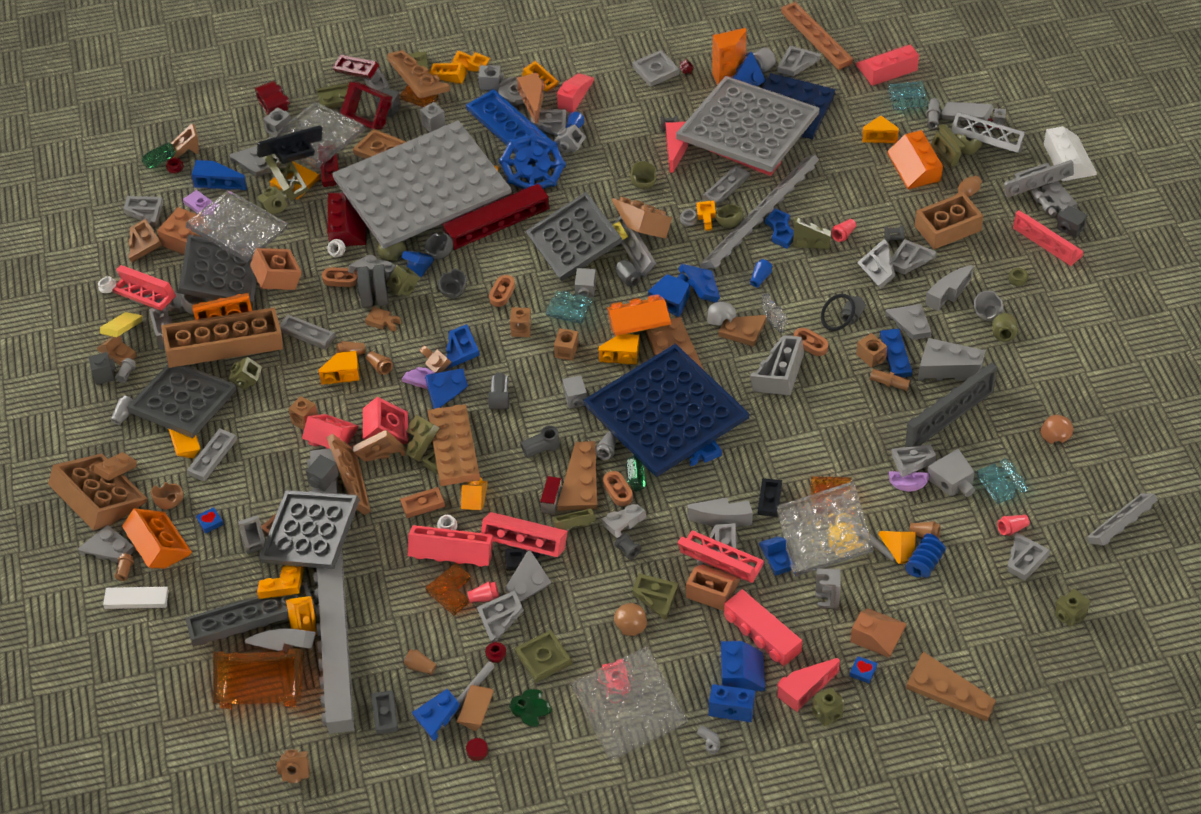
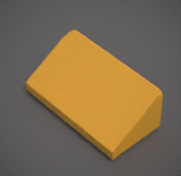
M169 429L176 455L195 458L200 451L197 436L195 435L194 438Z
M307 596L286 600L291 629L316 632L315 636L318 635L312 597Z

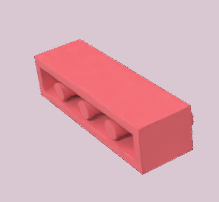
M490 512L483 519L481 533L493 535V542L557 558L565 550L568 532Z
M415 525L412 526L408 534V556L416 559L427 558L438 562L452 561L457 564L468 563L481 567L489 566L492 558L493 535Z
M743 589L724 603V616L726 620L734 623L743 635L749 636L758 648L764 649L773 661L779 662L784 667L802 652V640Z

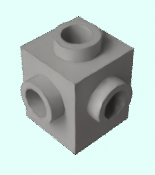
M574 124L568 128L563 127L560 129L554 141L558 143L559 149L564 154H567L571 151H577L586 136Z

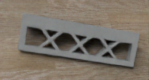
M956 112L951 129L954 134L959 133L962 136L966 135L967 138H976L981 142L1013 152H1022L1024 131ZM959 118H966L969 126H958ZM979 122L983 123L986 131L978 132L975 130L974 125ZM1000 128L1003 136L995 137L992 135L991 130ZM1011 133L1020 135L1017 143L1009 141L1007 136Z

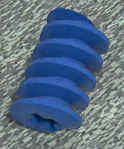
M926 533L905 565L908 574L916 578L929 577L935 565L938 564L939 559L942 558V554L945 553V545L935 535Z

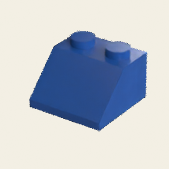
M721 641L722 686L765 691L763 652L743 641Z

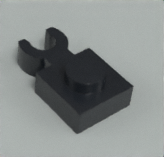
M505 549L506 571H516L526 554L525 549ZM532 552L535 558L540 557V553Z

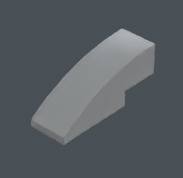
M974 266L962 267L941 278L927 292L925 305L939 311L947 299L955 302L972 280Z
M727 498L687 505L688 520L710 526L735 523L736 527L752 525L753 513L749 500L729 504Z
M259 516L238 521L246 554L262 550L265 539Z
M298 629L269 630L247 638L245 643L292 653L293 645L312 649L316 632Z

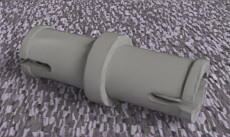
M936 98L930 99L929 109L926 114L928 118L927 127L929 129H936L939 125L938 119L941 115L939 110L940 101Z

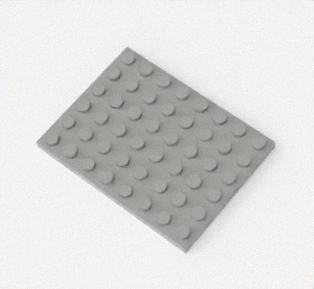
M459 120L332 173L333 179L383 249L511 194L510 186Z

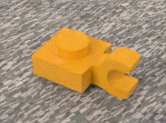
M714 200L697 202L698 220L704 219L705 231L712 230L711 218H716Z

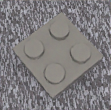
M662 50L632 62V68L650 87L680 74V69Z

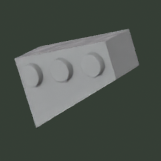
M783 335L771 349L768 358L762 360L759 369L750 375L754 392L791 395L805 353L802 337Z
M928 338L919 367L918 381H924L925 378H936V381H942L943 378L966 380L968 377L977 374L983 367L986 350Z

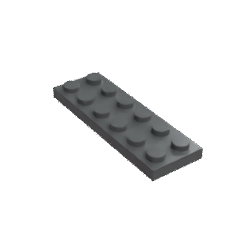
M993 363L982 367L977 374L968 377L959 387H954L948 395L939 398L930 408H925L919 416L910 419L907 424L905 447L922 445L994 392L998 367Z
M307 582L301 583L299 594L259 599L256 596L186 617L193 647L205 645L217 639H225L237 633H245L250 629L264 627L273 622L289 619L286 600L311 596Z

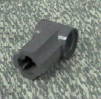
M496 373L492 376L491 392L488 395L489 409H509L508 376L503 373Z
M550 425L545 426L540 434L520 442L525 457H532L545 450H557L560 446L558 429Z

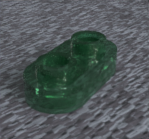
M165 143L147 152L141 161L146 168H154L158 164L173 158L176 149L171 143Z
M635 455L628 457L626 463L628 471L627 483L631 489L638 492L645 488L644 466Z

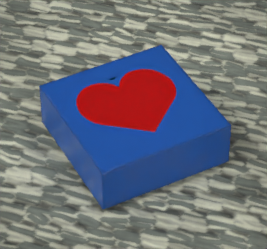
M214 507L196 515V519L205 534L224 525Z
M857 656L849 677L870 684L878 663Z

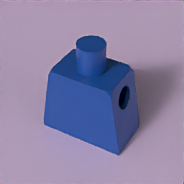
M683 273L679 274L677 278L665 275L648 291V297L651 295L663 297L668 313L680 317L690 296V284L687 282L689 278Z

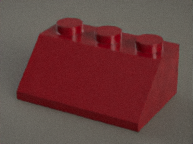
M343 192L328 193L327 233L329 243L334 239H340L344 242L345 247L366 245V224Z

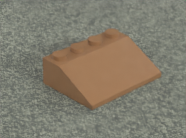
M103 454L53 465L48 485L93 531L104 528L106 525L111 526L131 513L134 508L137 509L148 500L123 474L107 481L94 473V465L107 460Z

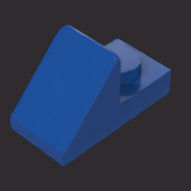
M403 251L402 258L408 260L407 267L419 277L425 274L434 261V258L421 252Z
M776 536L759 542V546L775 576L794 570V563L786 550V539Z

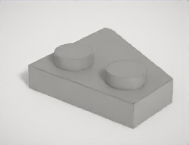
M931 444L892 449V457L901 477H905L936 462V454Z
M1016 533L1014 545L1011 549V558L1008 562V572L1025 581L1050 556V550Z
M515 590L477 607L491 643L496 642L524 611Z

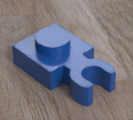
M714 440L689 456L694 457L689 459V464L694 466L701 459L704 463L722 456V450Z

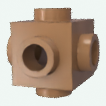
M288 750L284 752L285 754H281L280 761L277 762L278 775L282 774V781L297 783L301 779L309 778L308 751Z

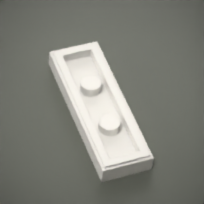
M168 587L106 588L103 606L104 609L166 608L169 590Z

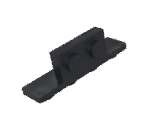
M319 125L260 141L257 143V156L261 158L275 154L282 164L314 156L315 150L311 144L322 140L323 127Z

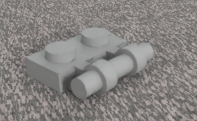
M1058 181L1043 186L1042 191L1035 188L1031 192L1034 200L1043 206V210L1050 214L1051 217L1057 215V210L1058 212L1064 211L1068 205L1077 209L1078 203Z

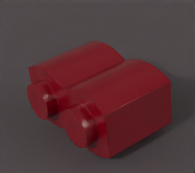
M275 81L255 87L256 97L267 115L277 107L283 111H289V99L287 95H283L281 86L277 85Z

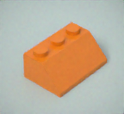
M746 28L713 35L712 75L717 85L725 76L732 78L736 74L739 65L745 60Z
M922 130L905 134L887 151L890 160L907 189L941 181L943 165Z
M248 293L192 305L195 320L252 311Z
M651 295L647 300L642 301L640 298L632 299L627 304L617 302L607 308L610 327L615 336L671 325L665 299L659 297V295Z
M134 508L122 525L127 537L132 541L137 552L140 553L145 564L150 568L165 569L190 556L192 553L165 512Z

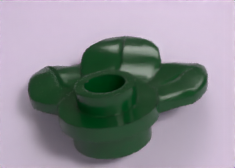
M538 689L526 690L522 696H515L510 702L512 714L520 717L524 724L532 727H538L539 717L550 714L553 709L546 700L541 699L542 691Z

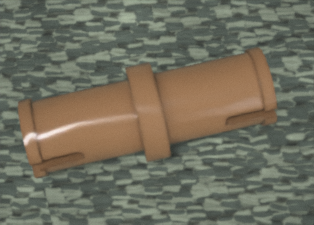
M873 368L870 376L871 381L886 384V387L889 388L892 386L908 391L911 379L896 376L893 372L889 374Z

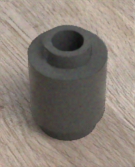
M622 260L616 265V274L627 286L631 287L639 283L641 273L631 262Z
M851 296L856 308L854 317L849 324L857 322L866 307L864 300L859 296ZM849 300L841 311V319L844 322L848 320L851 314L852 307Z

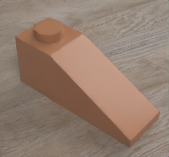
M536 72L517 78L518 92L535 124L539 123L543 89H545L543 79H540Z

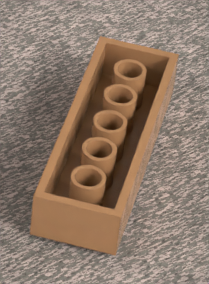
M275 307L161 325L169 368L283 349L282 333Z

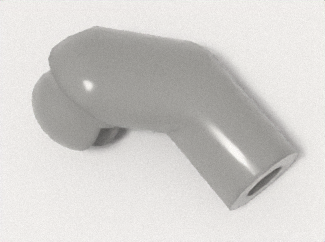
M700 726L697 735L706 740V750L710 754L717 753L720 749L719 736L707 727Z

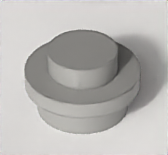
M686 209L680 215V222L683 225L692 226L698 221V216L692 209Z

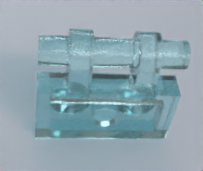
M922 81L888 85L891 102L898 101L892 103L893 110L900 109V111H903L906 108L921 109L923 106H928L927 99L921 100V98L926 97Z
M556 291L555 298L552 297L546 310V316L582 324L588 312V306L592 304V299L586 298L585 295L581 294L579 296L573 295L568 291Z
M1006 458L1000 461L1003 468L999 469L994 463L977 470L978 478L997 504L1014 498L1016 494L1015 489H1019L1021 493L1028 489L1024 478L1017 474L1015 471L1016 467L1013 463H1009ZM1008 475L1012 479V481L1008 482L1005 478Z

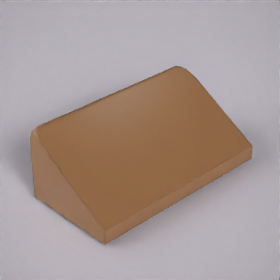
M471 685L457 722L476 731L483 722L494 690Z

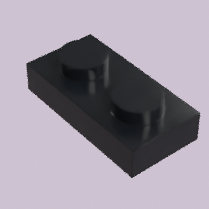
M762 478L758 515L778 517L782 480Z

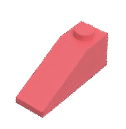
M578 73L565 81L557 92L558 109H566L567 112L571 113L575 112L592 85L594 77Z
M685 122L666 123L670 173L674 172L688 148V143L676 139L677 131Z
M835 658L794 671L789 676L783 677L777 685V697L798 712L839 673L840 660Z

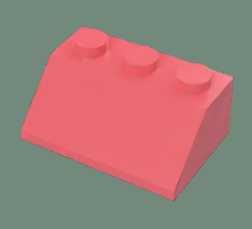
M910 44L856 62V66L869 83L874 86L917 71L919 54Z

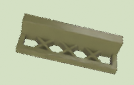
M272 155L264 156V159L290 201L309 190L292 162L287 163L285 168H279L281 162L277 157ZM288 173H294L292 179H286ZM295 184L302 185L301 188L293 192Z

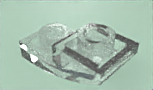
M762 294V309L768 321L777 331L785 333V325L788 324L786 313L783 314L781 306L776 307L775 301L771 300L770 294Z

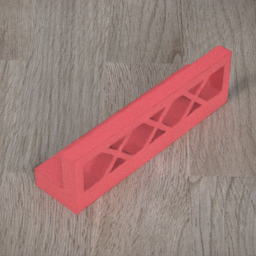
M1021 211L1015 213L1013 229L1070 266L1083 257L1084 251Z
M122 265L116 269L121 280L112 291L118 295L161 311L176 297L169 282ZM125 284L129 285V287L121 289ZM152 294V296L144 298L146 295Z
M691 530L687 538L681 536L678 541L682 554L751 583L754 582L764 565V560L693 530ZM693 539L701 540L703 545L694 542ZM712 547L720 548L721 553H720V552H717V551H715V550H713V549H710V548H712ZM734 554L738 556L739 560L729 557V555ZM753 562L756 564V566L754 568L753 566L748 565L746 563Z

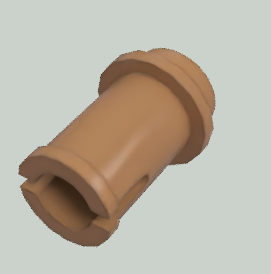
M121 554L117 560L119 564L114 577L119 581H127L129 570L134 564V560L129 554Z

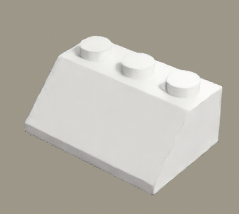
M1064 126L1046 129L1044 146L1053 164L1057 165L1072 160L1074 164V175L1061 179L1062 181L1097 174L1076 134Z

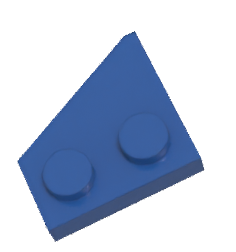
M753 52L746 53L745 60L739 65L736 74L732 78L759 86L766 82Z
M681 264L678 268L679 272L687 274L690 278L687 282L695 289L700 299L718 302L720 295L713 272L708 269Z
M467 324L449 331V343L447 344L446 352L447 358L451 363L446 369L480 356V352Z
M463 368L425 376L433 409L441 408L468 387Z
M446 689L411 713L430 738L435 741L438 738V730L442 725H447L450 717L455 714L460 704L453 694Z

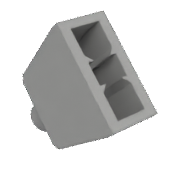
M959 449L928 466L929 481L947 495L953 496L961 491L966 497H969L974 493L975 488L972 486L974 470Z

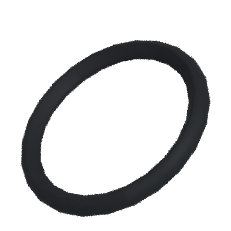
M837 294L824 304L821 311V322L826 329L838 331L851 322L856 308L852 297L847 294ZM837 298L848 299L852 307L848 320L838 327L827 325L824 316L828 305Z

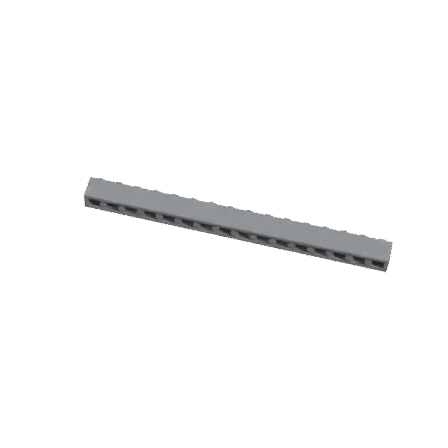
M331 448L310 451L311 459H307V466L309 468L319 455L335 461ZM338 478L325 491L312 487V490L309 492L339 494ZM341 549L334 569L317 568V572H314L315 585L318 584V589L314 590L315 600L319 601V606L315 607L317 619L320 618V623H317L316 626L317 634L321 636V641H317L319 654L322 653V658L318 659L319 670L323 671V676L319 677L320 688L324 689V694L321 695L322 708L325 707V713H322V724L327 726L329 734L355 731L343 552Z

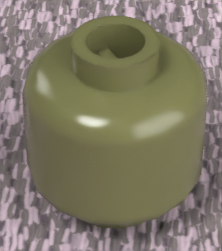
M1002 313L994 318L992 327L995 338L1003 342L1013 340L1018 332L1015 317L1008 313Z

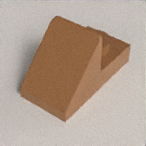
M194 124L186 128L168 145L171 157L179 158L188 149L199 154L198 135Z
M111 336L97 347V350L101 353L108 352L109 358L114 359V362L122 366V360L126 358L133 360L137 357L136 351L122 342L121 336Z

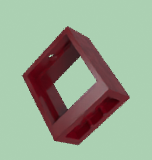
M350 82L340 115L369 128L382 130L386 124V116L391 107L392 96L362 83ZM362 91L380 98L374 121L356 114Z

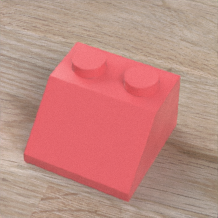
M376 397L363 408L364 440L387 430L401 444L409 442L408 432H406L408 429L407 411L379 397Z
M327 414L312 415L307 417L302 439L307 440L310 445H321L326 447L325 449H330L326 437L334 434L348 444L358 430L359 425Z

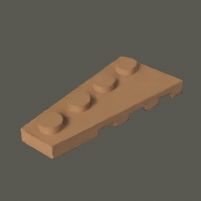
M403 50L387 54V60L419 99L450 91L449 84H443L437 75H431L426 67L419 66L417 61Z
M331 434L326 438L348 495H357L360 501L356 511L358 510L363 515L371 512L358 456L354 453L351 446L334 434Z
M595 441L575 442L557 503V511L597 509Z
M925 652L922 653L906 687L908 690L985 721H988L996 703L994 698Z

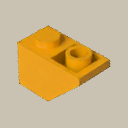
M617 335L599 346V362L637 365L640 348L639 335Z
M357 352L336 353L319 369L321 385L359 381Z
M480 477V480L462 484L461 509L482 510L484 508L488 481H483L482 477Z

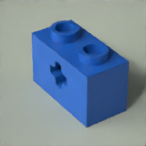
M712 684L709 698V716L752 723L755 690Z

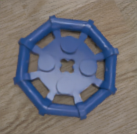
M535 133L508 141L509 144L504 154L499 158V164L504 170L509 185L513 184L522 189L539 184L542 189L557 185L556 182L563 168L566 167V162L563 161L557 147L558 143L540 137ZM531 142L528 147L522 149L519 147V145ZM535 143H539L547 148L543 150L541 146H535ZM514 150L516 152L515 159H509ZM553 153L556 161L551 162L549 154ZM530 161L536 162L535 167L528 165ZM510 166H514L515 174L512 173ZM550 168L555 169L552 176L547 174ZM519 178H526L527 181H529V184L519 180ZM542 179L545 180V181H543V182L534 184L535 181L542 180Z

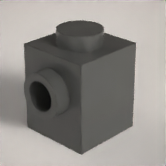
M383 88L381 92L392 96L391 107L388 110L387 117L393 118L396 112L400 110L399 91ZM379 97L375 101L376 110L378 108L380 101Z
M1068 205L1057 216V229L1076 238L1085 228L1088 214Z
M108 352L88 356L96 385L115 381L113 370H116L114 359L109 358Z
M319 455L306 470L308 483L313 488H319L323 491L339 475L337 463L322 455Z

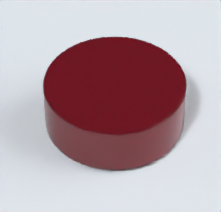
M481 738L471 739L466 745L467 756L474 761L484 759L488 754L486 741Z

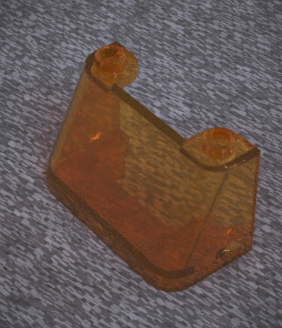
M288 649L287 653L284 650L260 653L213 652V704L219 705V709H232V705L284 703L286 707L297 706V702H301L304 652L300 649Z

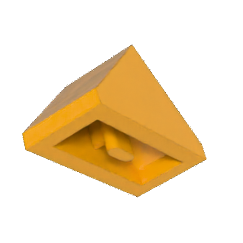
M880 115L863 127L862 142L897 143L899 128Z
M880 531L878 533L897 563L906 564L915 551L916 532Z

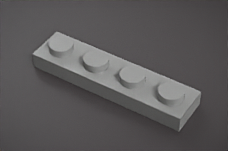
M619 216L614 224L620 222L628 236L623 240L622 245L636 269L642 276L646 277L656 262L639 233L627 228L622 217Z
M1141 493L1088 535L1086 538L1089 544L1100 546L1108 544L1114 535L1123 532L1125 526L1135 522L1140 514L1152 508V505L1158 501L1155 494Z

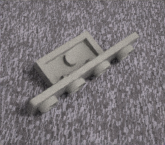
M1069 160L1054 166L1045 163L1015 173V179L1004 183L1005 196L1008 198L1073 176V161Z

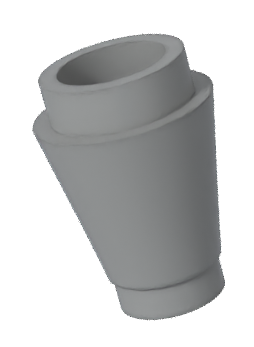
M128 396L119 398L110 419L113 423L121 425L131 414L128 412L127 406L133 399Z
M607 432L595 448L596 455L602 460H608L614 456L617 438L611 432Z

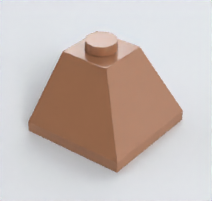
M867 608L860 612L852 627L851 642L890 658L906 627V623Z

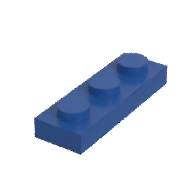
M899 328L880 331L881 341L887 346L886 358L890 372L902 378L912 377V369Z

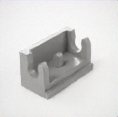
M154 308L149 309L160 350L165 349L161 325L173 324L171 316L168 315L166 308L162 310L163 314L157 315Z
M817 569L815 597L828 600L827 602H818V607L839 610L840 569Z

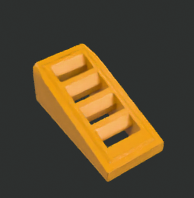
M536 61L523 69L522 76L537 72L538 76H541L540 79H545V89H543L545 92L550 91L559 84V81Z
M433 63L429 73L437 75L440 80L462 84L467 75V70L463 63Z

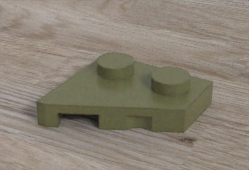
M639 573L632 589V594L661 618L667 620L678 590V583Z

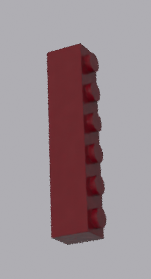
M539 184L533 185L442 224L443 232L452 238L453 250H456L549 210V196Z

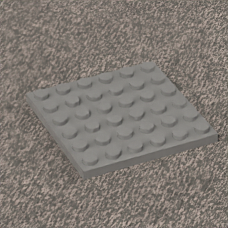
M725 76L677 131L676 139L772 173L817 117L819 108Z

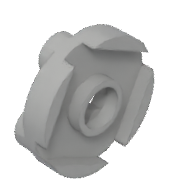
M516 77L504 79L500 83L499 94L513 107L524 104L518 92Z

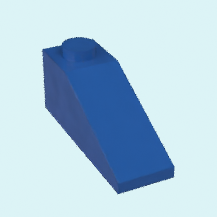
M196 160L192 172L195 188L247 190L245 175L215 161Z

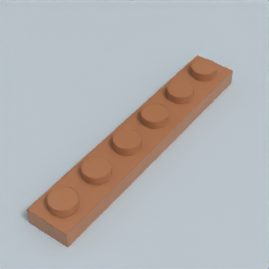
M796 2L781 7V13L838 70L853 64V58Z

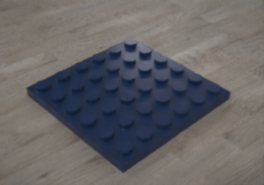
M676 343L583 400L584 406L655 477H658L749 419V412Z

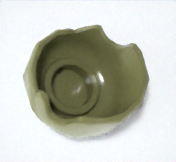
M956 133L957 138L965 145L961 150L965 155L975 154L983 144L976 138L968 141L966 135L962 136Z
M640 161L632 166L630 180L635 187L648 189L655 184L657 176L654 165L649 162Z
M728 204L717 209L715 217L722 227L734 228L741 223L743 210L737 205Z
M403 241L385 249L378 244L377 252L383 260L398 261L403 251H406L407 248Z

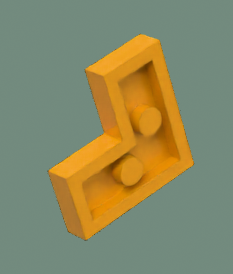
M282 566L280 578L260 580L257 589L258 598L299 594L304 573L303 567Z

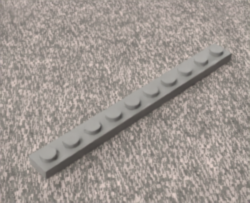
M812 155L804 158L700 263V266L703 269L717 268L721 264L720 261L732 253L731 249L741 244L742 238L749 235L753 231L752 228L760 224L764 220L763 217L774 210L773 207L784 200L783 196L793 191L794 185L801 182L805 178L804 175L815 168L814 165L819 161L817 156Z

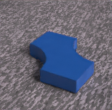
M774 208L765 219V224L770 226L774 232L771 242L787 249L792 244L794 230L788 225L790 215Z

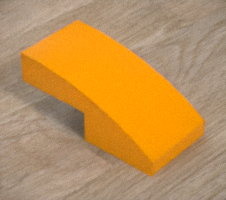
M457 51L452 63H463L467 71L479 72L480 65H488L490 58L476 52L471 56Z

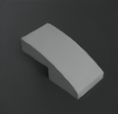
M379 68L372 79L364 78L369 87L378 91H382L383 88H389Z

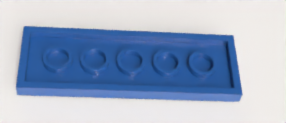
M494 89L466 104V110L506 146H508L510 139L514 140L531 135L532 133L552 141ZM531 142L519 145L521 149L528 147ZM535 143V146H541L543 150L547 148L539 143ZM530 161L528 165L535 163V161Z

